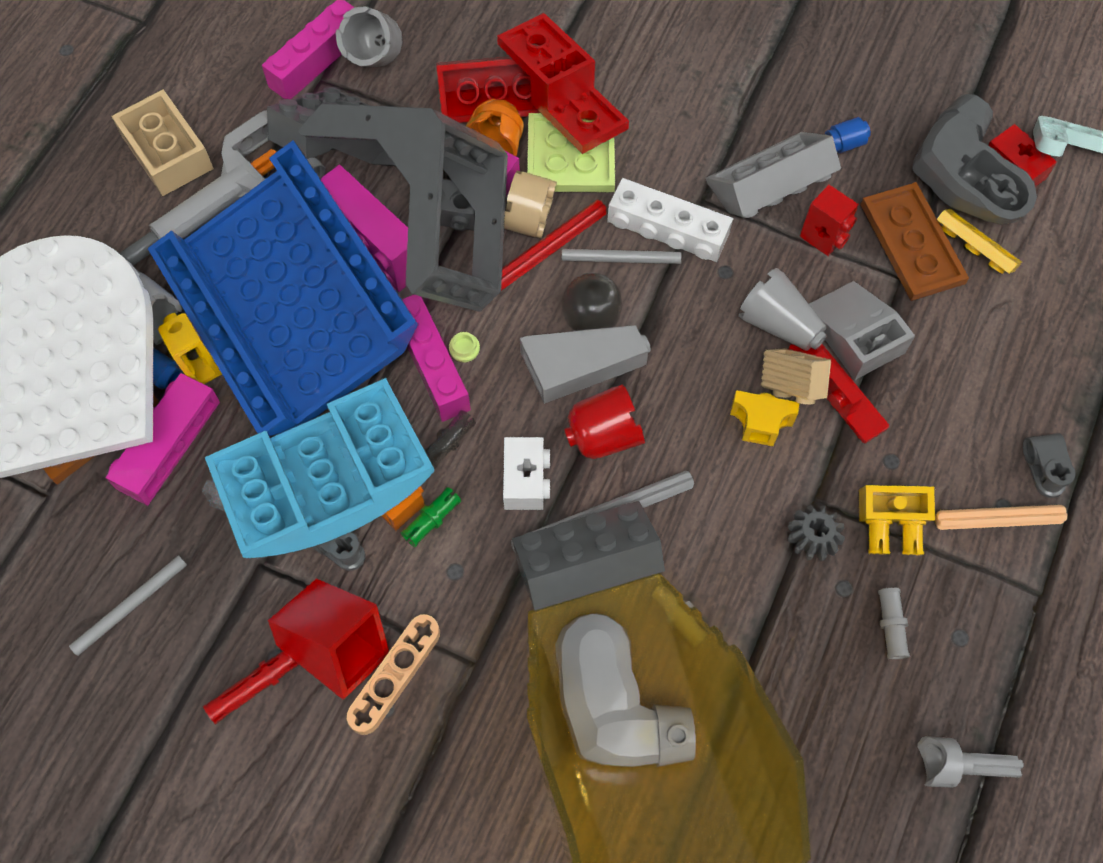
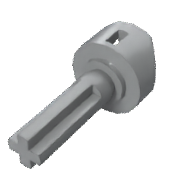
M925 736L921 738L917 745L926 768L927 779L924 784L925 786L953 788L960 783L963 774L1015 778L1022 776L1021 768L1024 766L1023 761L1018 760V756L962 752L960 745L955 739L946 737Z

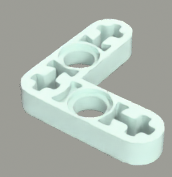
M1038 117L1033 129L1036 148L1039 151L1060 157L1063 155L1067 144L1103 153V131L1052 117Z

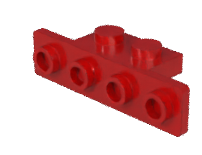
M793 344L789 346L788 350L831 359L827 400L862 443H868L889 428L887 421L823 344L816 350L811 347L807 351Z

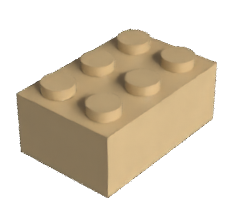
M164 89L111 116L122 138L162 197L214 169L205 147Z

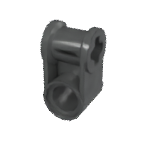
M1060 433L1026 437L1024 439L1023 453L1026 462L1029 464L1036 489L1041 495L1048 498L1060 496L1065 491L1066 486L1075 478V469L1067 452L1064 437Z
M352 532L312 547L346 571H353L361 567L366 557L364 548Z

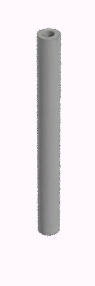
M562 249V261L681 264V252Z
M178 555L69 645L70 649L79 656L186 567L187 564Z

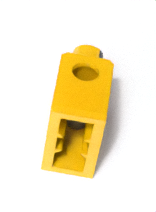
M171 313L167 315L163 320V324L157 330L183 373L202 384H206L222 375L185 313ZM195 348L199 357L195 360H189L186 353Z

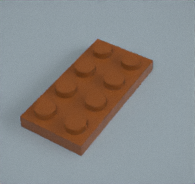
M917 182L862 199L860 205L911 301L967 283L969 277Z

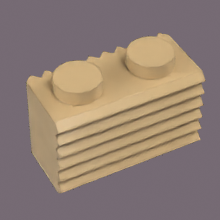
M785 348L766 350L763 353L765 355L763 359L765 363L763 364L764 370L762 371L763 376L761 378L763 382L761 386L773 390V396L783 398L795 396L796 402L801 404H815V400L827 398L831 359L816 357Z

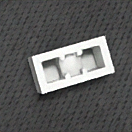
M504 437V510H543V499H550V479H543V468H550V449H544L543 438ZM524 471H531L530 477H524Z

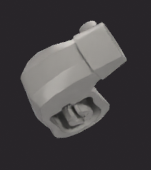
M599 614L576 617L563 627L555 643L559 667L560 700L577 755L581 759L601 765L626 767L654 763L659 767L693 761L696 751V735L692 710L690 707L655 704L652 706V709H648L640 705L639 689L632 672L631 641L626 629L609 616Z

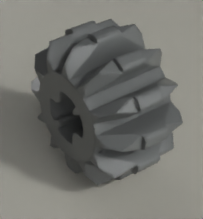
M812 504L806 507L805 512L801 510L796 511L794 514L795 520L790 521L787 527L792 532L788 536V542L798 543L794 549L795 554L801 553L802 550L806 551L807 561L811 560L814 554H816L820 561H824L827 558V553L832 556L836 555L839 551L837 545H842L845 540V536L840 534L844 529V523L834 522L838 516L837 512H833L830 515L826 514L825 505L821 506L817 512ZM814 529L818 531L819 537L814 535Z

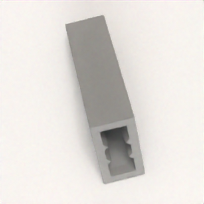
M636 325L532 335L520 338L521 355L544 404L643 367L647 364L648 352L651 351L647 337L640 335Z

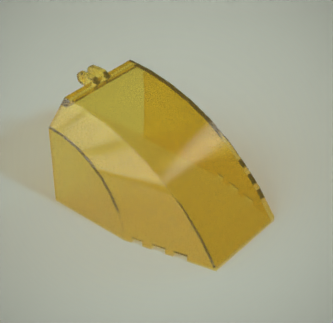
M660 573L539 610L528 611L529 683H527L529 708H527V720L568 863H807L811 859L804 760L742 651L734 644L729 646L724 641L723 633L715 625L710 627L702 620V613L695 606L690 608L683 601L682 594ZM599 614L609 616L626 629L631 641L632 672L639 689L640 705L648 709H652V706L655 704L690 707L692 710L696 735V751L693 761L657 767L656 763L626 767L601 765L581 759L577 755L560 700L559 667L555 643L563 627L576 617Z

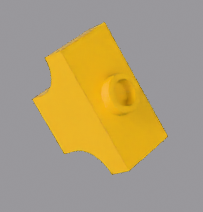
M736 390L730 415L737 417L743 425V441L774 446L779 430L783 427L793 426L798 415L800 403L779 399L768 393L753 394Z

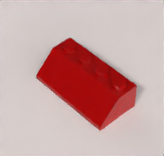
M510 56L436 63L441 112L459 123L469 122L475 109L491 99L504 100L511 103L518 110L520 117L529 116V113H540L531 104V77Z

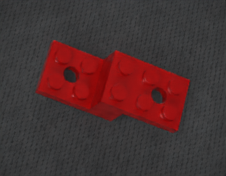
M545 13L497 35L498 46L531 77V104L582 154L629 129V120L594 88L595 60ZM583 119L590 120L593 122H584Z

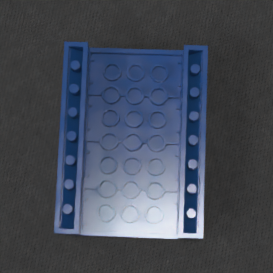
M294 140L269 157L277 170L275 173L189 237L182 239L171 230L148 248L256 432L259 434L267 431L269 436L283 433L313 420L328 409L327 403L346 396L404 353L418 326L417 321Z

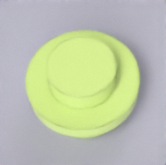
M468 332L456 334L449 343L450 355L459 362L474 360L480 351L478 339Z

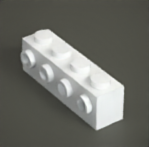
M622 178L609 204L607 222L612 223L618 228L637 232L647 239L664 242L674 249L691 252L701 259L717 262L729 236L733 218Z

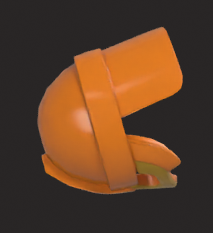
M491 99L485 101L475 109L466 126L497 141L505 151L517 156L519 141L524 128V123L518 110L514 105L504 100Z

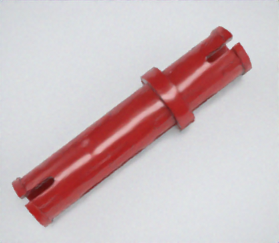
M282 651L267 662L265 660L259 663L260 667L225 690L221 695L203 705V708L216 725L270 685L275 686L280 683L278 680L299 664Z

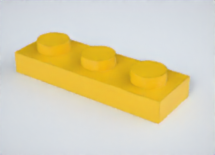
M946 209L937 218L943 224L941 228L945 233L953 238H956L957 235L967 242L964 246L977 256L981 253L991 260L988 264L999 273L1004 274L1006 271L1010 274L1015 272L1021 265L1022 261L953 210Z

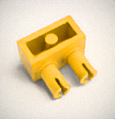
M866 485L860 488L859 522H866L869 525L868 554H890L889 525L892 522H899V525H902L903 532L902 555H924L923 525L935 520L934 487Z

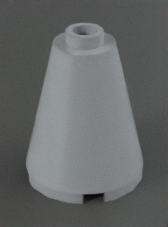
M778 268L771 270L768 273L771 279L765 284L759 281L748 294L740 308L744 313H740L739 317L745 322L807 351L811 347L816 350L827 337V334L824 333L827 326L785 273Z

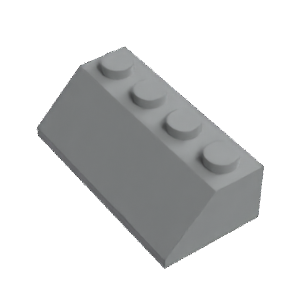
M800 132L706 177V181L728 213L741 216V218H749L756 215L758 209L762 207L777 205L783 201V197L805 191L807 185L813 182L828 180L831 178L832 173L841 169L833 136Z

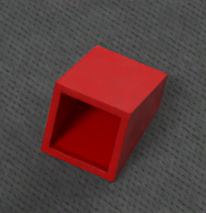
M317 578L268 620L276 646L342 699H345L362 683L389 653L377 604Z

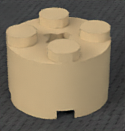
M517 170L507 198L504 229L542 239L557 182Z

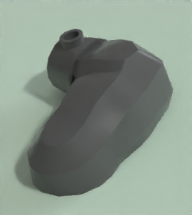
M961 95L939 116L938 121L930 129L916 153L912 169L917 176L932 188L945 204L954 209L991 223L1000 225L1015 223L1034 208L1037 199L1035 183L1026 171L1004 159L993 148L981 142L993 119V111L989 104L977 95Z

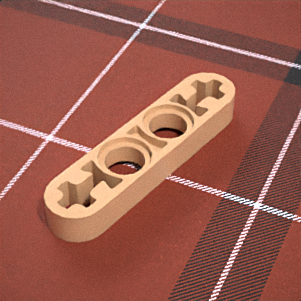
M419 615L409 623L347 712V722L355 733L368 735L378 728L438 642L440 629L437 621L432 616ZM429 624L432 635L430 637L424 635L420 639L418 645L423 649L421 652H418L412 644L406 642L408 639H411L415 643L419 637L417 627L421 626L424 628ZM402 651L411 652L414 655L412 665L403 669L395 665V658L398 653ZM388 679L393 682L394 690L388 697L381 698L375 694V686L380 680ZM370 696L375 703L382 705V708L378 710L373 706L369 712V716L372 719L369 724L363 722L360 726H357L359 720L355 715L358 711L361 713L367 711L371 704L369 701H366V698Z

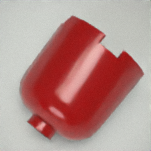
M623 384L581 400L570 409L568 415L570 427L565 428L564 431L570 447L577 445L580 453L586 458H602L645 443L641 425H636L633 417L629 414L635 411V408Z

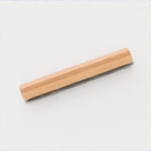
M1063 505L940 510L935 514L936 527L940 530L1062 524L1067 520L1066 508Z

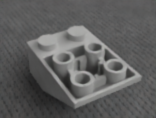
M854 281L809 303L827 326L824 332L827 334L826 342L854 380L905 354L915 338V335L897 311Z

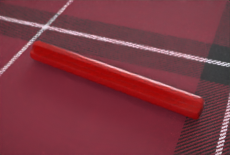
M595 200L502 268L501 291L605 216L607 213L605 204L601 200Z

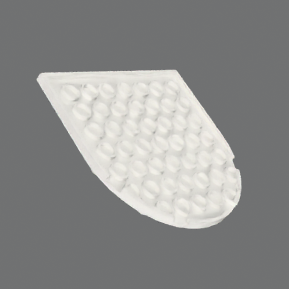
M53 236L23 244L0 256V478L153 442V311L150 296L143 287L142 281L139 278L140 274L132 264L113 248L102 242L81 236Z

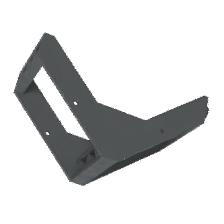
M321 104L307 118V121L298 130L300 135L373 165L396 166L410 184L405 284L410 292L417 296L481 312L501 292L508 155L500 144L432 108ZM443 169L475 210L472 276L438 265Z

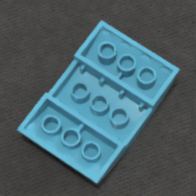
M386 378L327 403L330 412L272 438L269 437L267 431H263L205 457L243 558L267 557L295 552L350 533L398 505L431 476L434 468Z

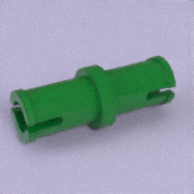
M446 487L429 506H423L419 510L420 515L405 530L400 532L406 541L410 538L409 544L416 547L433 528L438 529L443 524L442 519L461 503L457 493L453 496L451 495L453 492L451 488Z

